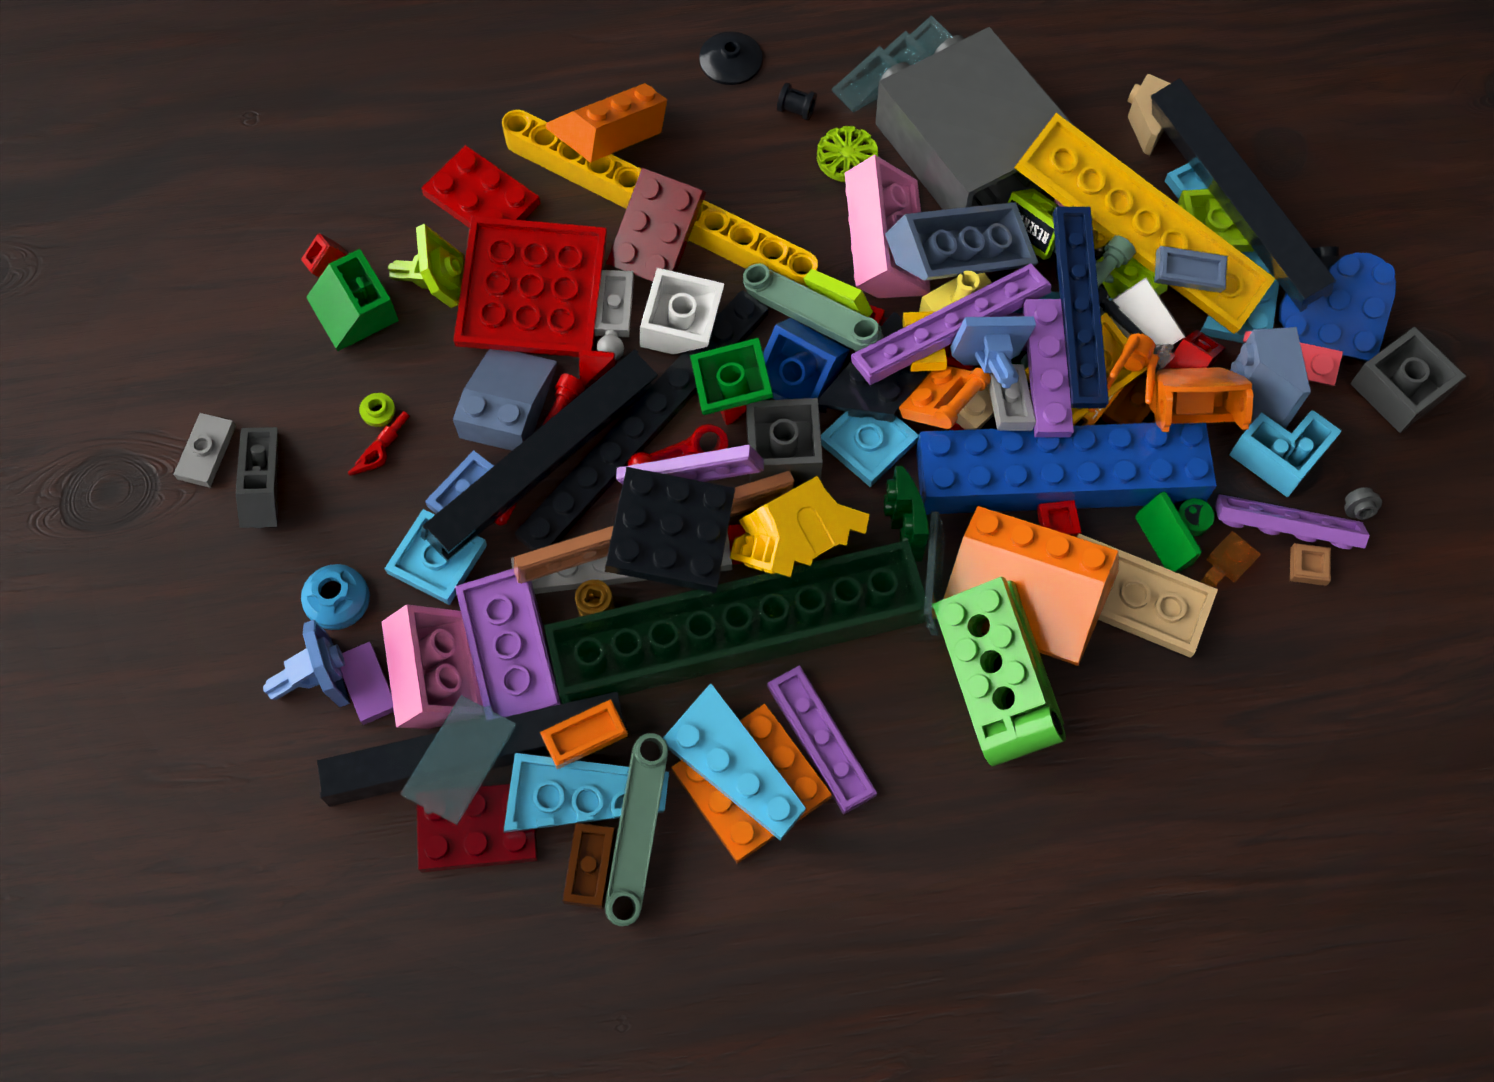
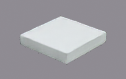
M1147 277L1112 299L1120 307L1119 309L1146 336L1155 342L1156 347L1154 351L1162 347L1163 349L1160 351L1162 352L1185 337V334ZM1100 307V314H1101V315L1104 314V312L1102 311V309H1103L1102 307ZM1110 317L1117 325V327L1121 330V332L1124 334V336L1128 339L1131 334L1128 333L1112 317Z

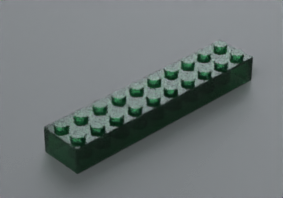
M909 540L812 562L811 566L805 564L793 567L791 577L777 573H765L718 584L716 593L692 590L547 624L544 627L559 696L562 704L612 692H618V696L922 624L926 621L930 607Z

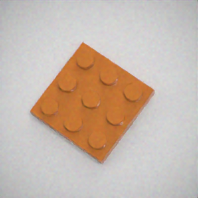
M763 704L740 720L806 807L804 814L799 820L831 799V792L766 704ZM682 760L671 767L676 778L737 864L775 838L773 834Z

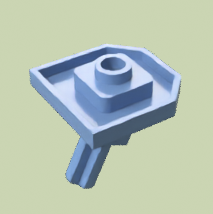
M1034 316L965 317L950 346L952 357L964 366L980 365L984 373H993L997 382L1001 383L1003 388L1008 389L1019 380V375L1012 365L1011 359L1020 355L1036 326Z
M315 619L304 623L303 638L306 649L284 661L285 669L266 681V684L263 686L264 693L268 694L270 699L277 700L298 687L309 689L320 685L322 691L338 707L350 704L340 667L345 666V661L337 644L333 646L331 637Z

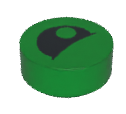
M1188 499L1178 509L1179 514L1193 536L1205 534L1214 522L1212 507L1201 499Z

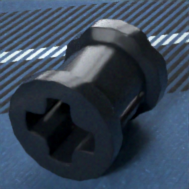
M785 83L778 98L777 111L784 112L786 110L801 115L802 119L809 121L816 105L817 93L812 91L806 93L792 88L790 83Z

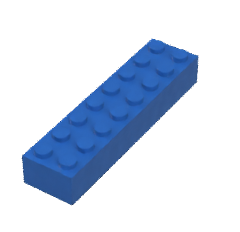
M1156 423L1073 426L1074 432L1071 437H1034V428L1032 431H997V429L923 431L919 434L916 447L919 491L926 514L975 513L977 506L996 512L1037 510L1038 505L1042 503L1075 500L1076 509L1145 506L1164 491L1168 494L1174 505H1181L1184 501L1193 498L1207 502L1217 486L1206 423L1171 424L1169 432H1162Z

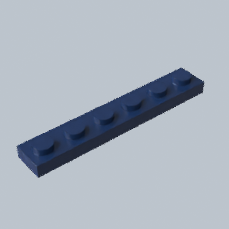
M1056 206L1053 211V224L1071 408H1106L1109 404L1091 207Z

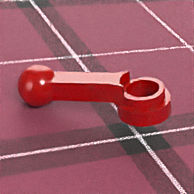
M704 424L698 427L684 441L651 454L645 452L634 454L629 459L628 466L727 449L728 437L720 427L714 424ZM707 432H714L717 436L716 446L709 451L702 450L700 447L701 437Z

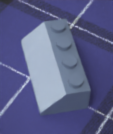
M1016 202L904 214L885 233L895 264L924 281L956 277L960 273L963 275V271H973L979 274L1023 268L1030 263L1033 266L1038 264Z

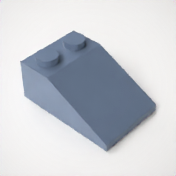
M489 349L466 384L456 408L453 422L459 438L513 451L534 433L557 367V361L520 352Z

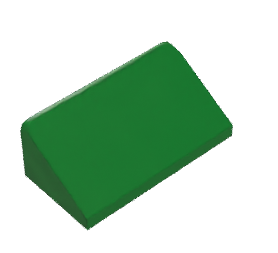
M1165 491L1157 495L1135 515V519L1164 568L1178 573L1194 565L1202 550Z

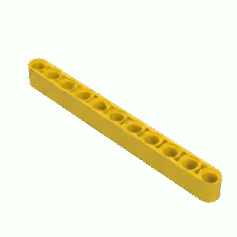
M512 110L504 115L502 127L509 150L627 209L641 168L612 154L589 162L547 130L546 121L522 110ZM703 200L689 241L745 269L753 264H764L769 269L807 287L803 279L806 274H799L797 272L803 271L808 273L811 269L818 271V260L815 255Z

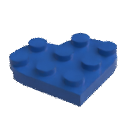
M1353 253L1340 258L1328 269L1336 280L1332 294L1328 297H1320L1308 304L1307 309L1300 312L1286 293L1279 306V322L1283 328L1297 327L1301 343L1343 351L1342 356L1367 362L1376 356L1381 348L1395 298V269L1391 264L1386 263L1382 258L1371 253Z

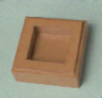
M1294 543L1290 548V581L1327 586L1331 581V548Z

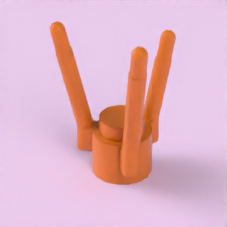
M1139 333L1129 336L1118 361L1107 377L1108 390L1123 367L1134 372L1141 371L1147 367L1145 403H1152L1155 369L1159 356L1153 354L1156 346L1150 337ZM1088 408L1089 412L1096 410V408Z

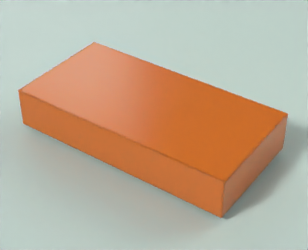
M611 699L540 732L557 770L628 736V732Z

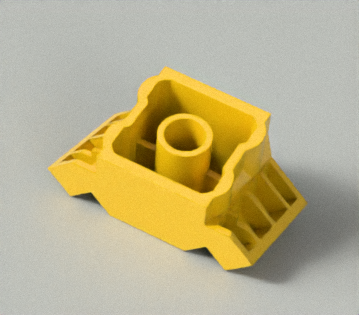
M816 476L741 518L739 521L746 533L734 539L730 559L742 562L745 566L791 577L794 562L811 566L814 558L838 544L847 546L850 530L866 534L870 514L837 504L825 490L819 477Z

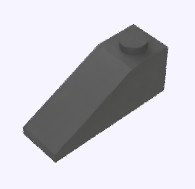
M277 427L241 428L235 493L239 528L277 527Z

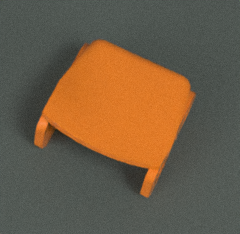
M1225 368L1161 369L1155 372L1153 400L1149 407L1154 413L1156 425L1162 432H1169L1171 424L1235 422L1242 430H1249V425L1252 421L1254 394L1252 383L1245 376Z

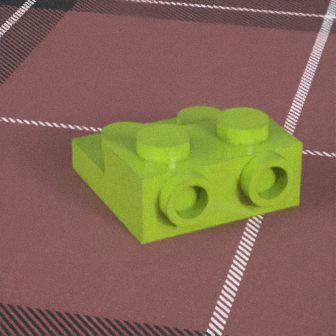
M1208 189L1182 190L1177 203L1179 206L1240 252H1254V249Z

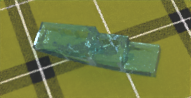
M931 15L911 34L907 31L903 32L885 50L879 46L834 86L832 92L852 112H855L878 98L879 81L889 68L900 62H908L910 65H913L933 55L937 48L945 40L952 37V35Z

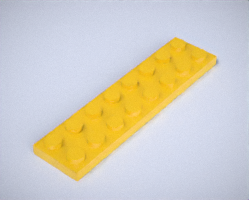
M1055 113L1014 167L1065 207H1091L1092 227L1109 240L1115 235L1129 240L1136 249L1133 258L1152 272H1155L1156 250L1160 246L1227 256L1226 289L1221 293L1170 286L1233 334L1242 328L1275 280L1271 274L1058 113Z

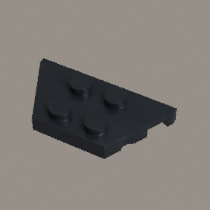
M893 312L881 326L883 337L885 338L902 329L903 323L899 314ZM851 361L818 399L819 412L827 413V409L848 411V416L873 417L876 420L893 422L900 414V405L931 371L911 372L909 365L869 385Z

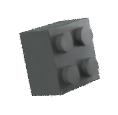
M1413 327L1367 361L1350 384L1401 433L1449 397L1466 375L1416 327Z
M818 398L762 400L746 404L747 442L764 459V471L749 474L750 483L789 470L794 482H806L816 476L821 481L823 459Z

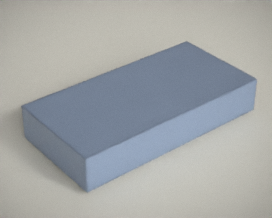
M1160 246L1156 250L1154 283L1218 293L1226 289L1227 256Z

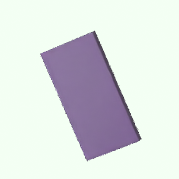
M513 568L455 586L486 720L490 721L562 704L532 581L522 584L518 583Z

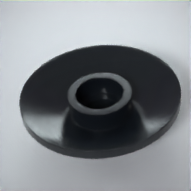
M723 32L712 36L703 44L699 54V62L702 71L711 80L724 85H738L749 81L759 72L762 65V51L758 43L746 34Z

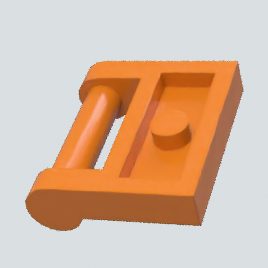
M947 366L946 370L931 371L900 405L901 416L903 419L950 429L957 422V415L978 391H983L989 385L991 377L989 373H984L982 368H975L973 371Z

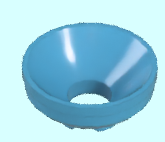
M331 564L316 570L309 576L302 589L301 602L304 612L311 621L315 619L323 629L340 630L353 625L364 615L370 602V592L363 576L355 569L346 565ZM329 581L339 582L341 584V591L336 597L325 599L321 596V588L325 583Z

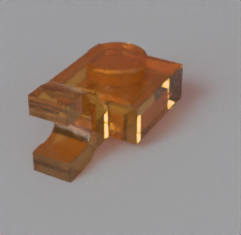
M1232 531L1206 559L1213 567L1200 582L1215 588L1225 577H1228L1235 583L1261 554Z

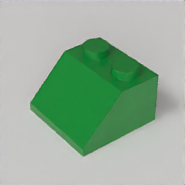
M759 338L690 355L703 415L773 398V391Z

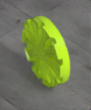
M843 126V128L831 129L821 138L817 147V162L820 169L828 177L836 181L845 182V172L873 155L878 156V146L875 140L871 138V135L865 130L855 129V126ZM852 136L857 137L853 142H851ZM834 160L831 164H826V162ZM839 167L843 169L840 173L836 172Z

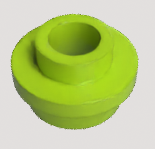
M373 393L362 400L359 413L363 421L368 425L383 427L391 422L395 414V405L388 395ZM382 405L380 410L371 411L375 406Z

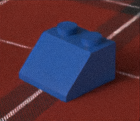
M792 318L776 324L763 352L773 391V399H819L837 378L849 353V349Z

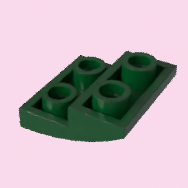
M895 466L893 479L887 480V495H884V516H891V529H900V548L907 549V562H922L929 536L925 507L909 473L903 466Z

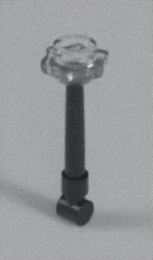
M1098 288L1100 307L1103 308L1102 311L1112 317L1131 335L1136 333L1144 334L1119 309L1120 307L1113 300L1110 301L1108 299L1109 294L1103 288ZM1155 344L1156 347L1153 354L1159 356L1156 367L1160 370L1176 356L1171 351L1175 347L1172 344Z

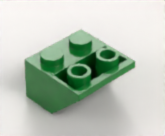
M361 249L328 264L306 297L337 352L399 321L390 297Z

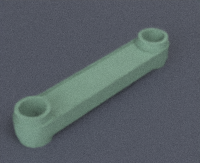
M753 264L743 273L745 289L756 300L855 351H859L884 338L880 325L873 318L851 310L769 269L764 264Z
M647 733L640 736L634 743L630 758L605 900L606 917L612 924L617 926L633 924L639 918L642 909L668 757L666 741L655 733ZM651 741L658 746L660 750L658 760L648 761L642 757L640 747L643 742ZM621 896L627 897L633 905L632 914L625 920L618 919L612 910L614 901Z

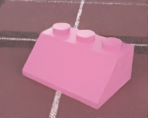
M407 604L382 621L396 727L432 729L480 719L485 716L461 611Z

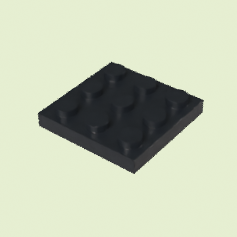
M626 467L605 564V572L716 593L735 488Z

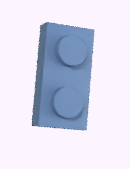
M473 450L425 501L427 507L437 514L494 465Z

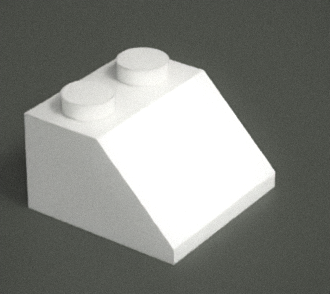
M657 268L640 325V347L669 354H678L708 347L724 283Z

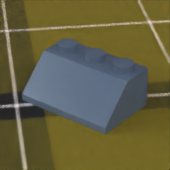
M1297 327L1253 329L1246 343L1242 345L1237 359L1232 362L1230 371L1245 376L1252 383L1254 398L1251 424L1262 412L1286 429L1311 392Z

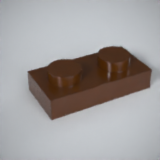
M1147 370L1122 389L1104 412L1101 418L1102 421L1107 424H1134L1145 421L1152 412L1149 404L1145 403Z
M575 823L562 900L564 904L603 909L615 829L613 827Z

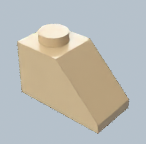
M1147 74L1141 85H1134L1127 102L1132 104L1128 119L1143 152L1150 156L1164 131L1152 115L1151 95L1171 83Z

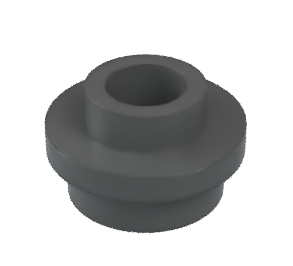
M1359 488L1346 496L1344 510L1350 518H1357L1359 520L1369 519L1381 508L1382 499L1371 488Z

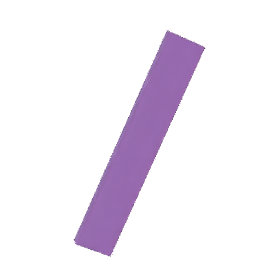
M1030 263L876 343L851 354L852 363L869 385H872L911 365L912 362L925 358L952 344L965 317H1004L1022 308L1026 299H1040L1051 293V284Z

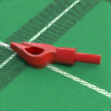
M405 411L397 417L390 427H384L376 438L377 440L365 450L356 461L355 466L348 471V475L353 476L378 469L385 465L387 459L386 447L398 437L396 432L410 417ZM379 456L377 461L368 464V462Z

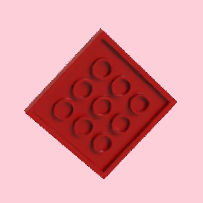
M471 216L453 340L455 346L579 357V352L582 350L593 351L595 340L594 328L607 239L606 227Z

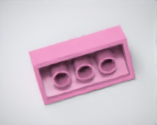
M873 155L845 172V192L848 202V222L851 233V251L853 254L856 287L876 298L924 296L931 292L929 280L924 281L897 266L885 233L904 214L921 212L918 181L880 157Z

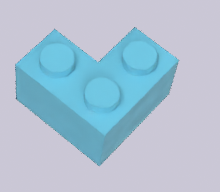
M1311 410L1297 428L1290 433L1261 412L1249 426V430H1246L1239 438L1229 455L1288 498L1329 449L1342 430Z

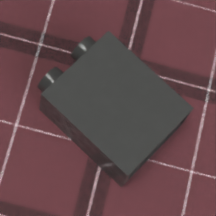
M990 27L967 38H964L962 35L952 36L945 40L933 55L913 65H910L908 62L895 64L883 74L878 85L876 126L943 210L1008 203L1013 191L1033 188L1038 192L1044 191L1014 167L1055 113H1058L1068 122L1070 121Z

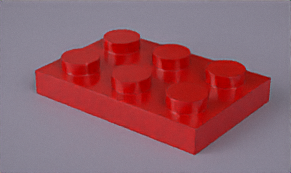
M466 145L421 187L423 196L468 228H470L471 216L525 220L541 204L537 194Z

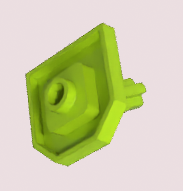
M423 224L416 227L418 254L414 256L413 261L395 260L393 263H390L387 268L390 271L389 277L397 281H411L420 288L429 289L433 296L450 308L458 306L465 264L464 254L427 225Z

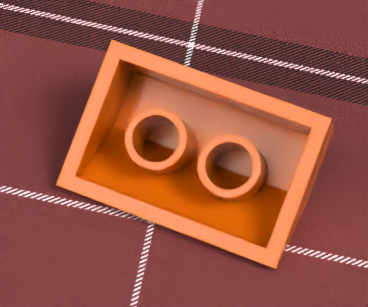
M644 83L546 123V129L589 162H593L662 132L668 99L655 91L653 87Z

